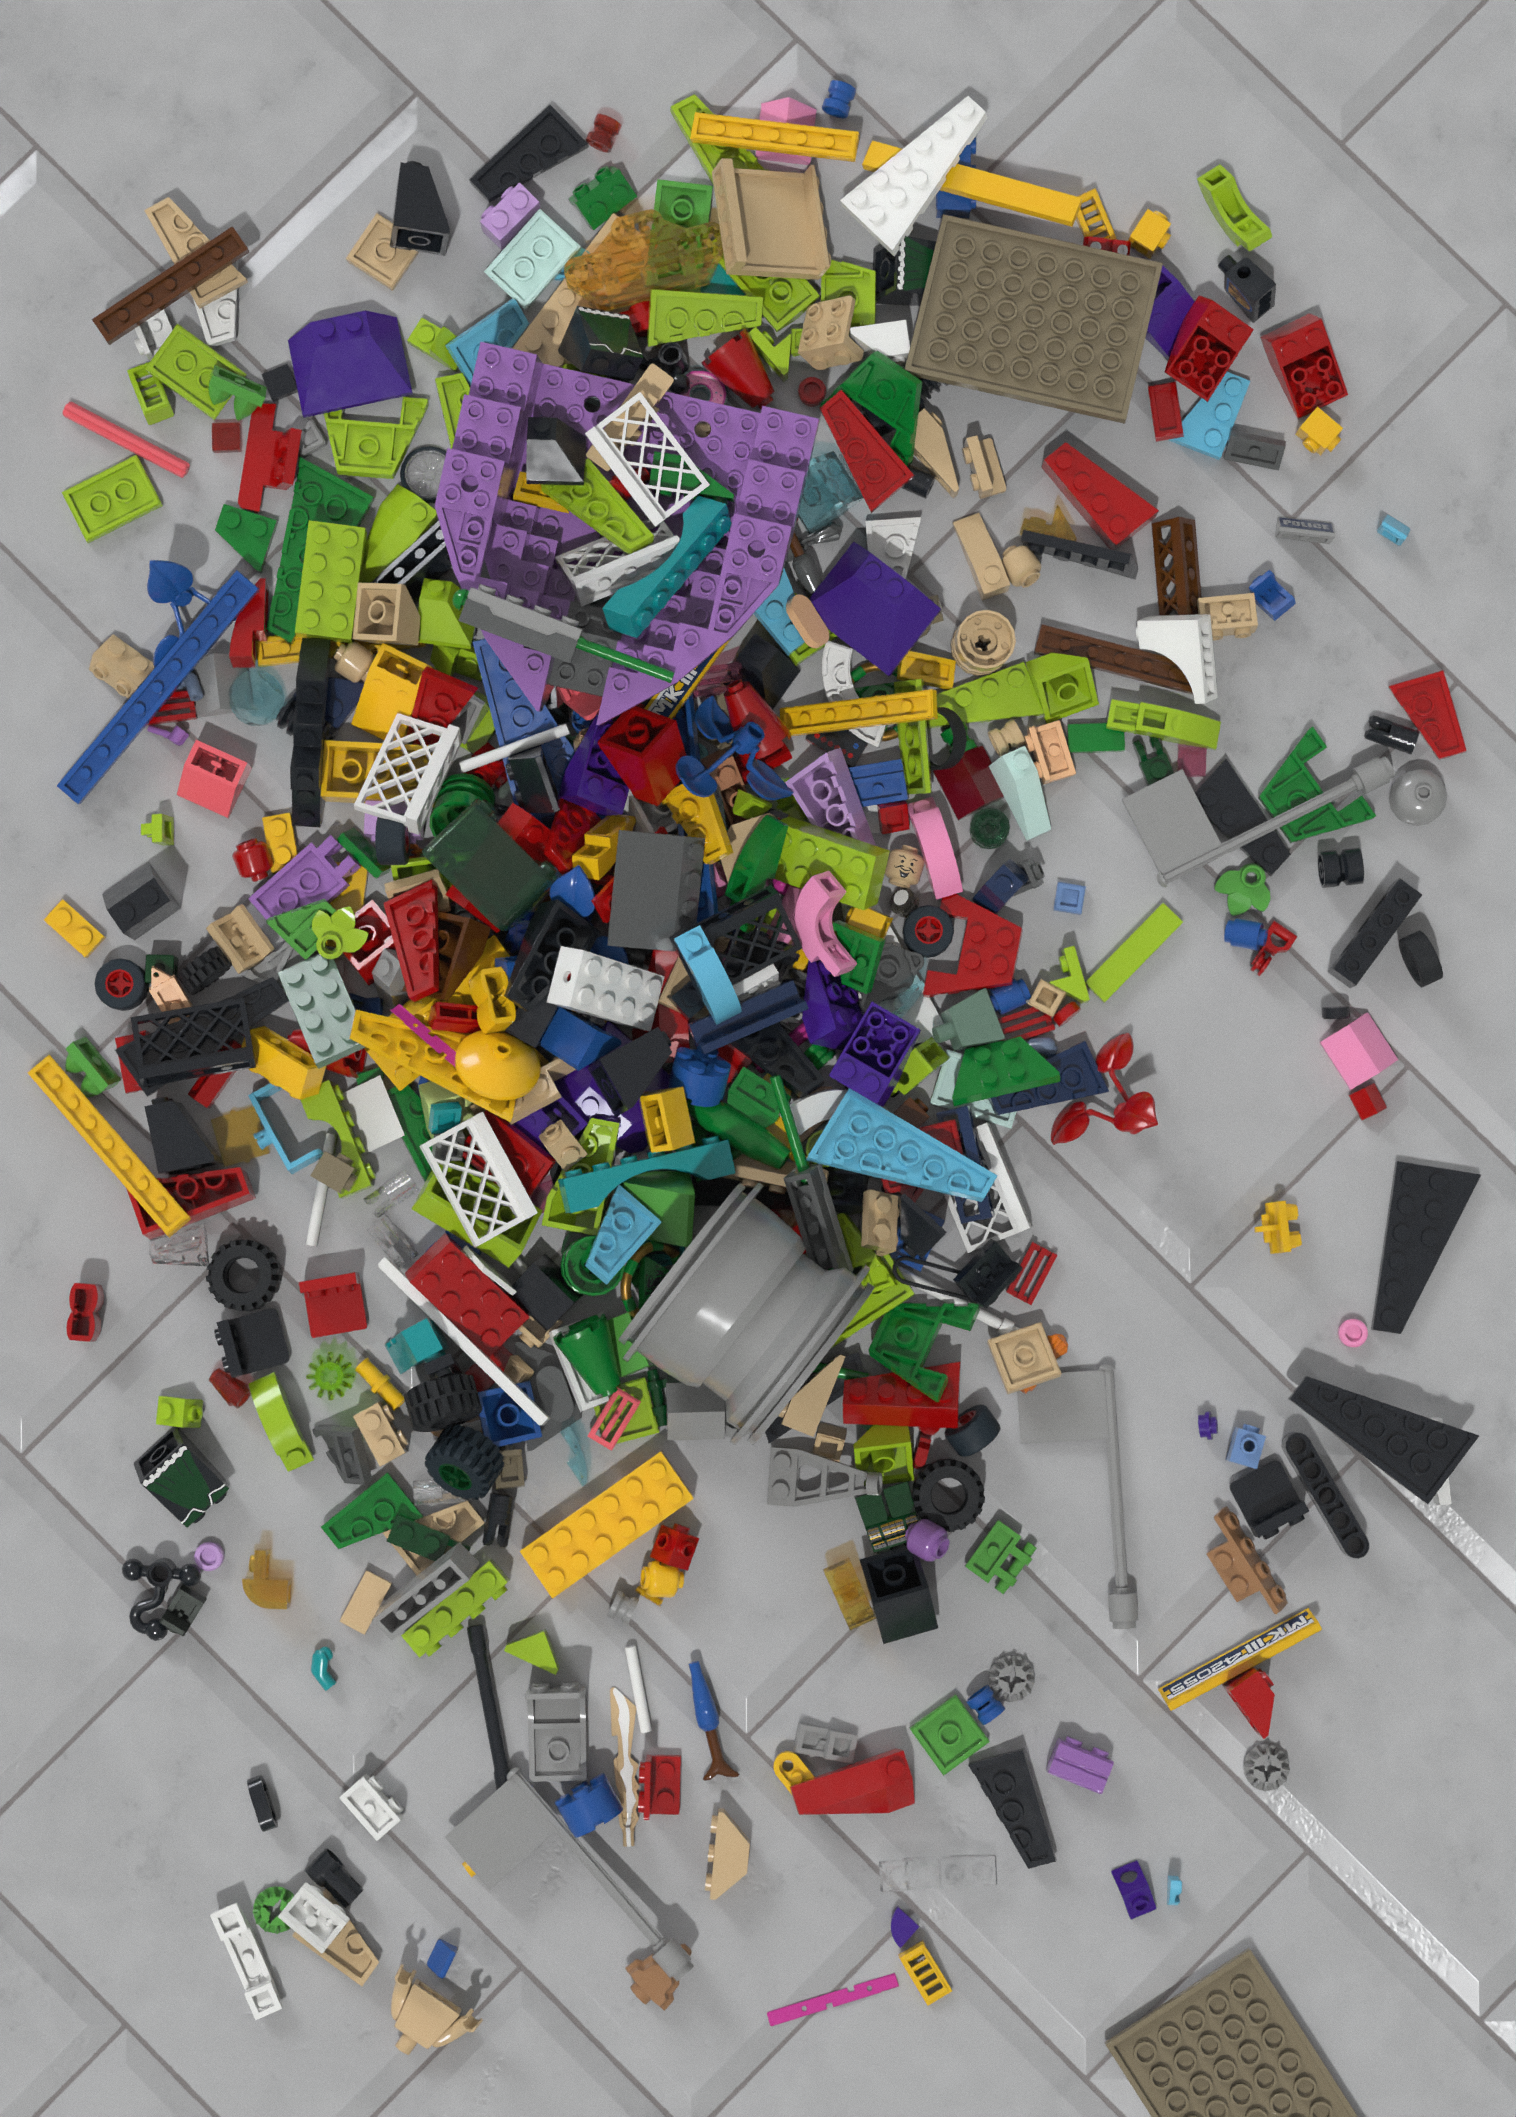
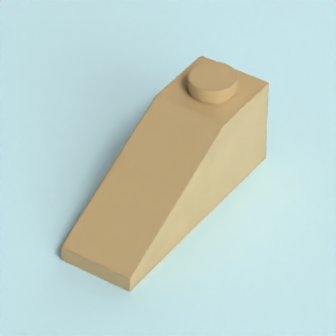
M924 408L918 413L914 455L931 474L936 476V480L954 499L958 495L959 486L944 431L941 427L943 424L935 413L931 412L929 414Z
M977 513L953 522L981 600L983 601L1008 592L1010 582L980 514Z
M838 1354L797 1391L778 1415L783 1418L782 1425L814 1437L845 1359L844 1355Z

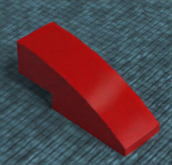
M260 578L255 585L260 589L259 592L236 619L229 653L233 668H255L256 642L267 641L268 630L266 628L268 623L269 588L266 578Z

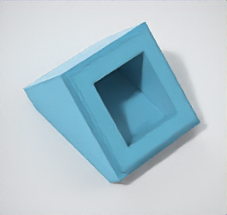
M1387 515L1377 529V533L1399 546L1407 538L1410 528L1392 516Z

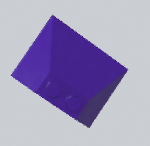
M366 310L310 322L288 340L303 418L413 395L397 317Z
M856 542L850 545L809 598L826 627L889 677L942 610L910 582Z
M609 1021L602 1028L619 1038L622 1045L599 1059L632 1042L625 1033ZM596 1061L579 1071L574 1070L554 1081L563 1098L588 1123L591 1118L620 1123L616 1147L631 1154L643 1151L648 1146L639 1100L634 1107L615 1118L588 1070V1067ZM661 1067L645 1091L667 1089L670 1073Z

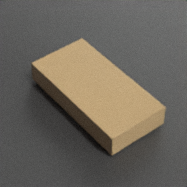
M366 1570L339 1622L365 1635L392 1583Z

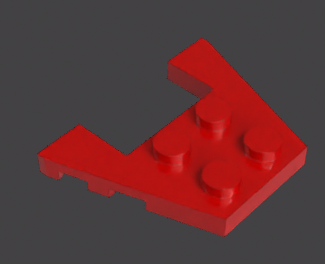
M958 894L943 897L940 908L947 912L950 918L968 920L958 971L955 975L928 970L923 996L929 998L940 994H956L966 990H982L984 988L989 989L1012 985L1023 929Z

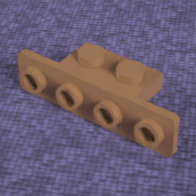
M1227 1506L1222 1508L1214 1516V1519L1227 1538V1541L1212 1548L1206 1555L1236 1602L1260 1591L1274 1614L1281 1612L1288 1604L1284 1590L1276 1584L1271 1576L1269 1566L1258 1556L1253 1541L1241 1529L1237 1516Z

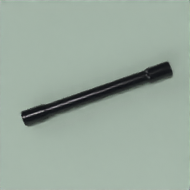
M479 1624L466 1627L476 1669L494 1766V1779L496 1790H498L508 1781L507 1774L510 1769L508 1767L488 1661V1647L484 1626Z

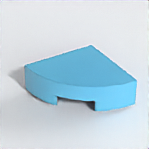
M1168 1876L1167 1905H1178L1180 1903L1179 1894L1182 1893V1881L1178 1876Z

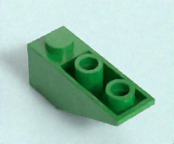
M654 451L652 465L660 466L661 452ZM664 453L663 466L680 469L681 456ZM684 461L683 469L691 470ZM698 468L710 485L692 498V501L701 496L712 498L711 500L725 503L727 506L728 501L735 502L736 497L733 493ZM651 469L649 485L657 486L659 469ZM662 470L660 487L677 489L679 472ZM682 472L680 490L693 491L701 485L695 474ZM659 490V495L672 497V492ZM680 493L683 494V498L688 495L685 493Z

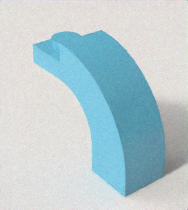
M699 925L674 938L701 991L703 1002L715 1024L718 1025L741 1013V1005L735 990L701 926Z

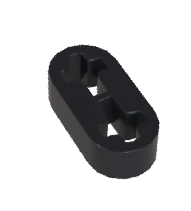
M259 1775L247 1779L249 1794L261 1830L265 1832L277 1828V1817L263 1776Z

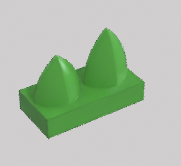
M214 365L209 379V396L214 405L222 403L231 395H234V413L238 421L248 417L258 406H262L266 398L267 387Z
M87 1037L73 1041L66 1048L68 1052L65 1064L66 1072L78 1073L84 1071L86 1073L80 1088L86 1097L99 1095L103 1091L115 1087L121 1081V1078Z

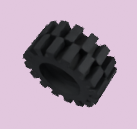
M215 946L207 952H203L201 956H197L194 961L189 962L186 965L187 967L178 973L177 977L190 995L201 992L205 987H209L211 983L216 982L219 977L223 976L230 969L232 964L221 949Z

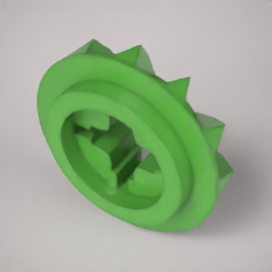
M278 1886L263 1890L255 1899L252 1913L254 1914L256 1924L265 1932L275 1934L289 1930L290 1927L278 1918L279 1915L273 1918L272 1921L270 1920L271 1910L267 1906H274L279 1900H282L280 1911H283L294 1897V1894L288 1889Z

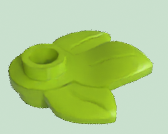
M350 906L337 910L331 917L324 911L318 910L313 918L312 930L318 938L316 943L317 951L326 959L338 958L343 952H356L365 944L368 938V932L355 928V914ZM331 939L336 942L334 950H329L326 947L327 940Z

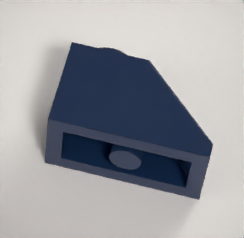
M1010 858L982 886L972 900L979 906L997 914L1029 880V877Z

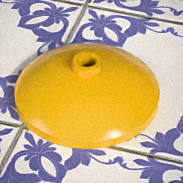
M482 1030L474 1032L461 1041L455 1055V1068L463 1083L475 1093L494 1100H514L525 1096L533 1090L540 1076V1061L534 1049L529 1044L506 1031L484 1034Z

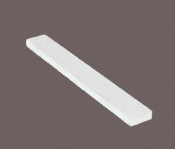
M384 1257L378 1263V1267L538 1425L544 1426L551 1419L478 1346L423 1296L390 1259Z

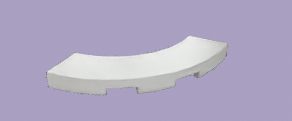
M831 641L825 644L822 658V676L828 701L858 699L859 697L855 691L851 676V661L854 650ZM887 725L850 729V731L863 741L879 748Z
M826 1089L807 1095L802 1099L799 1098L791 1103L790 1107L798 1134L801 1135L808 1128L821 1121L831 1119L848 1090Z

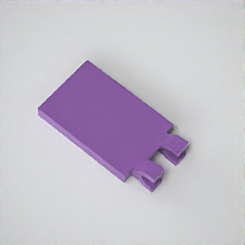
M330 835L318 848L311 842L248 899L266 920L272 916L322 899H326L331 903L350 886L345 878L353 875L361 867L349 855L339 866L330 856L336 854L343 846L336 838Z

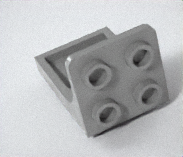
M548 1682L533 1683V1686L528 1688L525 1693L528 1705L529 1782L587 1781L586 1687H579V1682H562L560 1687H550Z

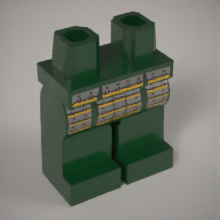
M907 1481L882 1489L891 1516H887L881 1494L880 1496L864 1494L855 1497L874 1553L880 1554L894 1550V1546L903 1543L904 1546H907L906 1531L911 1524H915L918 1521Z

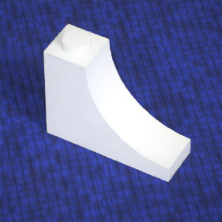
M1210 614L1156 615L1137 621L1136 637L1139 640V648L1161 653L1171 659L1182 670L1189 681L1195 704H1206L1218 698Z

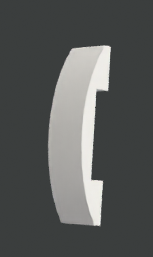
M236 1902L210 1913L220 1940L224 1941L245 1989L244 1995L255 2020L282 2009L283 2006L264 1954L239 1904Z

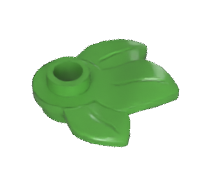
M1254 863L1244 865L1239 871L1230 870L1225 872L1215 884V891L1228 895L1227 906L1232 916L1243 914L1251 906L1264 912L1270 902V891L1264 884L1266 880L1265 872L1262 867ZM1248 873H1253L1256 876L1254 883L1247 881L1246 875Z

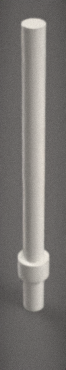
M897 1265L906 1280L945 1290ZM918 1288L945 1303H954V1306H968V1303H970L960 1298ZM981 1308L976 1318L997 1329V1333L1001 1335L1020 1329L1014 1326L1015 1322L1007 1318L1001 1319Z

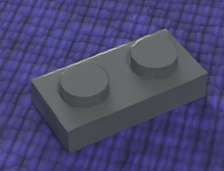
M1231 430L1224 460L1279 471L1286 441Z

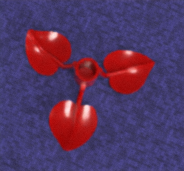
M1129 1033L1121 1034L1107 1042L1100 1049L1095 1060L1099 1072L1106 1073L1109 1071L1111 1079L1125 1101L1115 1108V1117H1110L1093 1109L1086 1110V1104L1082 1101L1074 1102L1065 1107L1054 1121L1051 1131V1142L1053 1145L1068 1143L1079 1138L1087 1129L1090 1121L1089 1116L1091 1115L1111 1122L1121 1132H1129L1133 1135L1141 1132L1143 1129L1158 1125L1154 1097L1149 1092L1142 1091L1129 1098L1115 1074V1070L1124 1068L1132 1057L1134 1044L1133 1038Z

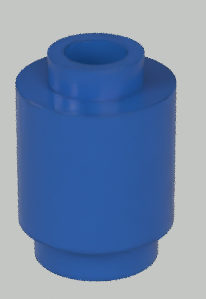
M1236 918L1235 921L1228 920L1224 941L1230 943L1233 947L1258 951L1260 946L1266 945L1268 930L1264 929L1263 923Z
M1022 978L1018 980L1013 979L1012 985L995 987L989 990L991 994L989 997L993 1008L1000 1015L1025 1005L1026 1001L1031 998L1027 985Z

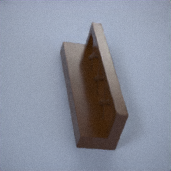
M1175 517L1151 523L1159 615H1170L1173 609L1178 612V615H1199L1197 600L1202 598L1195 520ZM1171 526V537L1166 544L1162 541L1161 529ZM1168 554L1173 556L1174 561L1169 571L1164 567V560ZM1171 581L1176 584V592L1172 599L1167 596L1166 590Z

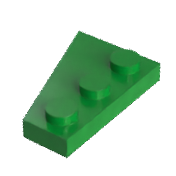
M388 1472L322 1525L321 1528L334 1545L341 1549L391 1530L398 1514L412 1520L420 1519L424 1515Z

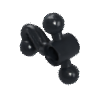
M677 342L660 344L662 347L658 352V356L647 360L643 356L639 366L640 369L646 371L650 364H655L674 379L669 388L671 392L679 395L688 392L690 389V379L685 373L688 371L689 363ZM678 358L676 361L670 362L672 359ZM610 376V379L626 383L631 381V379Z
M160 1558L150 1566L143 1565L138 1559L125 1561L122 1566V1574L127 1580L137 1581L143 1576L147 1577L149 1583L155 1586L154 1595L151 1598L139 1601L131 1608L129 1619L133 1629L139 1633L146 1634L154 1641L165 1638L168 1630L159 1622L161 1619L153 1618L148 1623H145L141 1620V1614L158 1607L163 1602L166 1585L173 1579L180 1580L186 1586L198 1584L201 1579L199 1567L190 1563L182 1566V1568H176L175 1563L168 1558ZM161 1565L167 1569V1579L157 1577L155 1574L156 1566Z

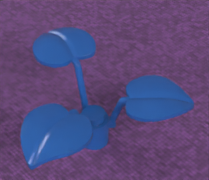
M150 560L147 592L149 597L156 603L171 602L170 605L173 608L179 629V638L174 635H168L160 641L154 653V669L185 633L178 607L188 605L192 600V596L199 598L206 604L211 602L210 599L197 592L194 587H191L193 575L187 567L163 560Z
M714 696L707 698L699 705L695 712V723L700 732L708 739H718L720 743H729L732 740L733 742L732 747L706 770L699 760L691 756H683L677 761L676 773L688 791L698 797L711 796L717 789V783L709 774L736 751L740 755L750 753L746 768L750 772L746 778L751 788L760 797L767 800H778L789 797L794 793L767 764L754 759L756 753L760 750L757 745L765 737L764 731L758 724L748 722L744 727H740L737 731L733 732L730 719L720 709Z
M578 865L554 881L550 888L551 900L558 899L587 922H591L596 914L595 907L591 901L595 897V893L587 875ZM522 921L516 924L506 935L505 945L515 956H518L530 921ZM600 936L596 939L590 950L591 953L629 965L624 947L607 945L608 936Z

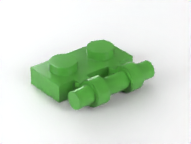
M997 1519L964 1566L987 1583L990 1582L994 1575H997L1001 1580L995 1589L1004 1595L1010 1586L1013 1587L1017 1582L1016 1577L1025 1565L1028 1566L1033 1560L1031 1556L1037 1548L1027 1542L1022 1550L1018 1549L1015 1545L1021 1536ZM1012 1554L1016 1559L1008 1570L1005 1571L1000 1566L1007 1556Z

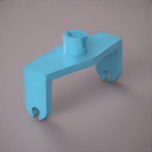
M269 1083L248 1095L264 1126L263 1130L253 1135L258 1140L256 1142L262 1150L273 1143L287 1170L294 1174L319 1160L323 1152L321 1149H316L292 1162L260 1102L282 1090L281 1087Z

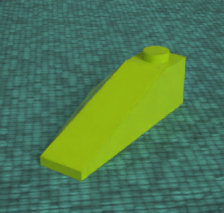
M399 484L395 486L379 506L367 537L361 583H370L439 521L434 508Z
M591 1118L578 1141L588 1155L567 1171L581 1168L582 1173L593 1171V1165L609 1162L610 1167L613 1166L620 1123ZM563 1169L558 1179L565 1178V1171ZM557 1179L546 1199L542 1226L596 1236L605 1216L608 1195L599 1207L574 1213H565Z

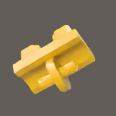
M1286 1201L1265 1203L1266 1214L1261 1215L1262 1226L1254 1227V1232H1263L1264 1243H1269L1270 1254L1292 1252L1291 1249L1301 1246V1234L1299 1231L1289 1232L1288 1221L1297 1220L1299 1216L1297 1205L1286 1204Z

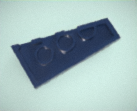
M1082 1041L1046 1059L1059 1071L1061 1082L988 1098L995 1115L1109 1092L1086 1041Z

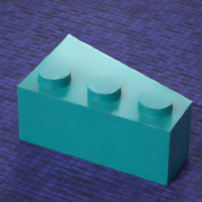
M426 1318L403 1330L385 1344L400 1375L423 1362L428 1363L445 1355V1350L450 1348L440 1327L431 1318Z

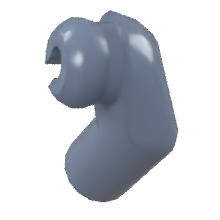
M192 672L177 688L182 689L186 687L191 701H198L204 697L199 680Z
M1032 1037L1027 1041L1039 1054H1044L1047 1057L1055 1055L1058 1051L1055 1041L1049 1037Z

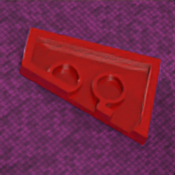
M426 666L421 675L411 717L448 728L449 724L451 725L478 690V687ZM409 726L407 735L415 733L413 727ZM432 733L422 738L425 744L430 746L437 743L441 736ZM419 739L412 741L421 745Z

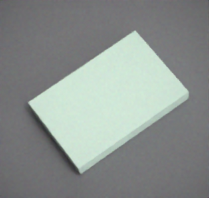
M539 209L484 272L510 297L515 299L523 309L527 310L582 247Z
M947 1049L946 1053L950 1059L941 1066L930 1104L949 1110L970 1105L972 1117L1011 1129L1017 1111L995 1115L988 1099L958 1106L953 1105L952 1095L964 1054Z

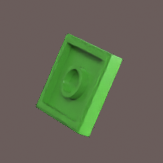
M956 1694L910 1727L914 1736L943 1776L990 1742Z

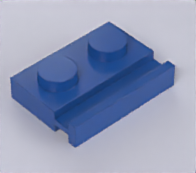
M902 758L848 767L862 807L909 799Z

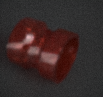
M597 114L593 121V131L588 133L585 140L591 147L605 153H610L614 146V136L619 134L622 125L607 115Z

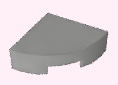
M313 419L304 425L301 433L299 452L302 458L327 445Z

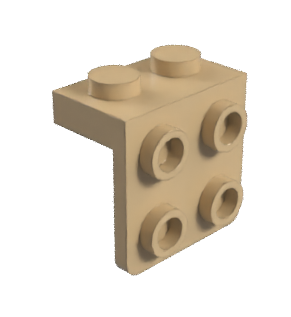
M850 295L811 304L806 310L798 354L816 370H824L829 367L862 361L864 350L849 337L855 306V299Z

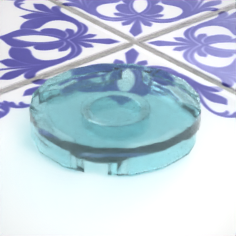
M256 669L245 671L234 679L229 688L231 710L239 720L247 725H268L276 719L280 709L284 706L285 696L282 686L274 676L266 671Z

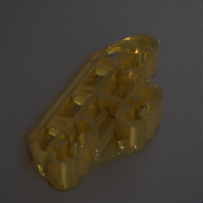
M653 209L621 216L614 220L611 232L593 253L574 257L566 262L564 275L568 290L587 300L588 305L591 307L610 311L650 300L651 289L686 291L709 285L724 255L719 223L708 222L685 228L664 220L661 214ZM647 222H652L655 229L650 230ZM637 223L639 225L640 235H636L635 224ZM624 228L628 236L623 237L620 229ZM713 234L714 238H717V241L711 242V239L708 238V235ZM696 236H700V248H698V241H696ZM686 241L687 245H689V249L685 250L684 247L681 246V242ZM712 261L709 268L702 267L696 269V265ZM605 262L608 270L603 271L600 263ZM589 264L592 265L593 276L589 275ZM678 264L681 265L683 275L679 273L658 279V275L679 270ZM578 269L579 273H581V277L576 278L573 274V270ZM641 274L643 275L645 285L641 283L620 289V285L641 280ZM603 284H605L607 295L603 293L593 297L589 294L591 292L603 290Z

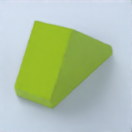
M546 1629L509 1642L504 1649L505 1652L554 1675L559 1670V1664Z

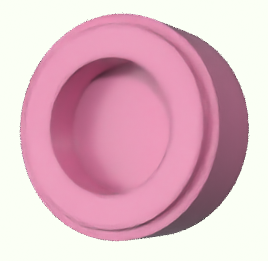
M1357 1319L1345 1320L1338 1328L1339 1340L1347 1347L1361 1346L1368 1336L1367 1327L1362 1321Z

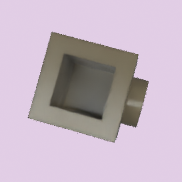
M326 1151L310 1175L340 1194H343L345 1190L350 1192L358 1179L355 1175L357 1169L352 1167L353 1160L341 1153L335 1157Z

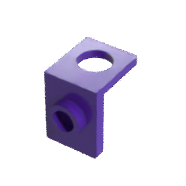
M1137 1860L1111 1871L1131 1920L1157 1909L1150 1887ZM1126 1872H1135L1137 1874V1878L1133 1882L1125 1883L1121 1880V1877Z

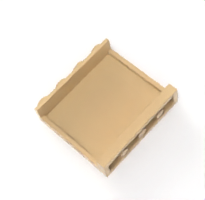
M722 158L712 171L726 274L819 280L831 265V255L827 251V229L823 224V203L819 198L818 190L820 183L818 176H816L815 165H810L804 173L739 169L733 167L732 159Z

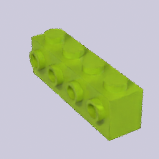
M491 1558L471 1576L470 1580L401 1635L402 1638L419 1658L425 1653L430 1657L442 1646L439 1641L448 1634L452 1638L464 1628L461 1624L468 1616L474 1619L486 1609L483 1605L484 1602L490 1597L495 1601L508 1590L504 1585L510 1579Z

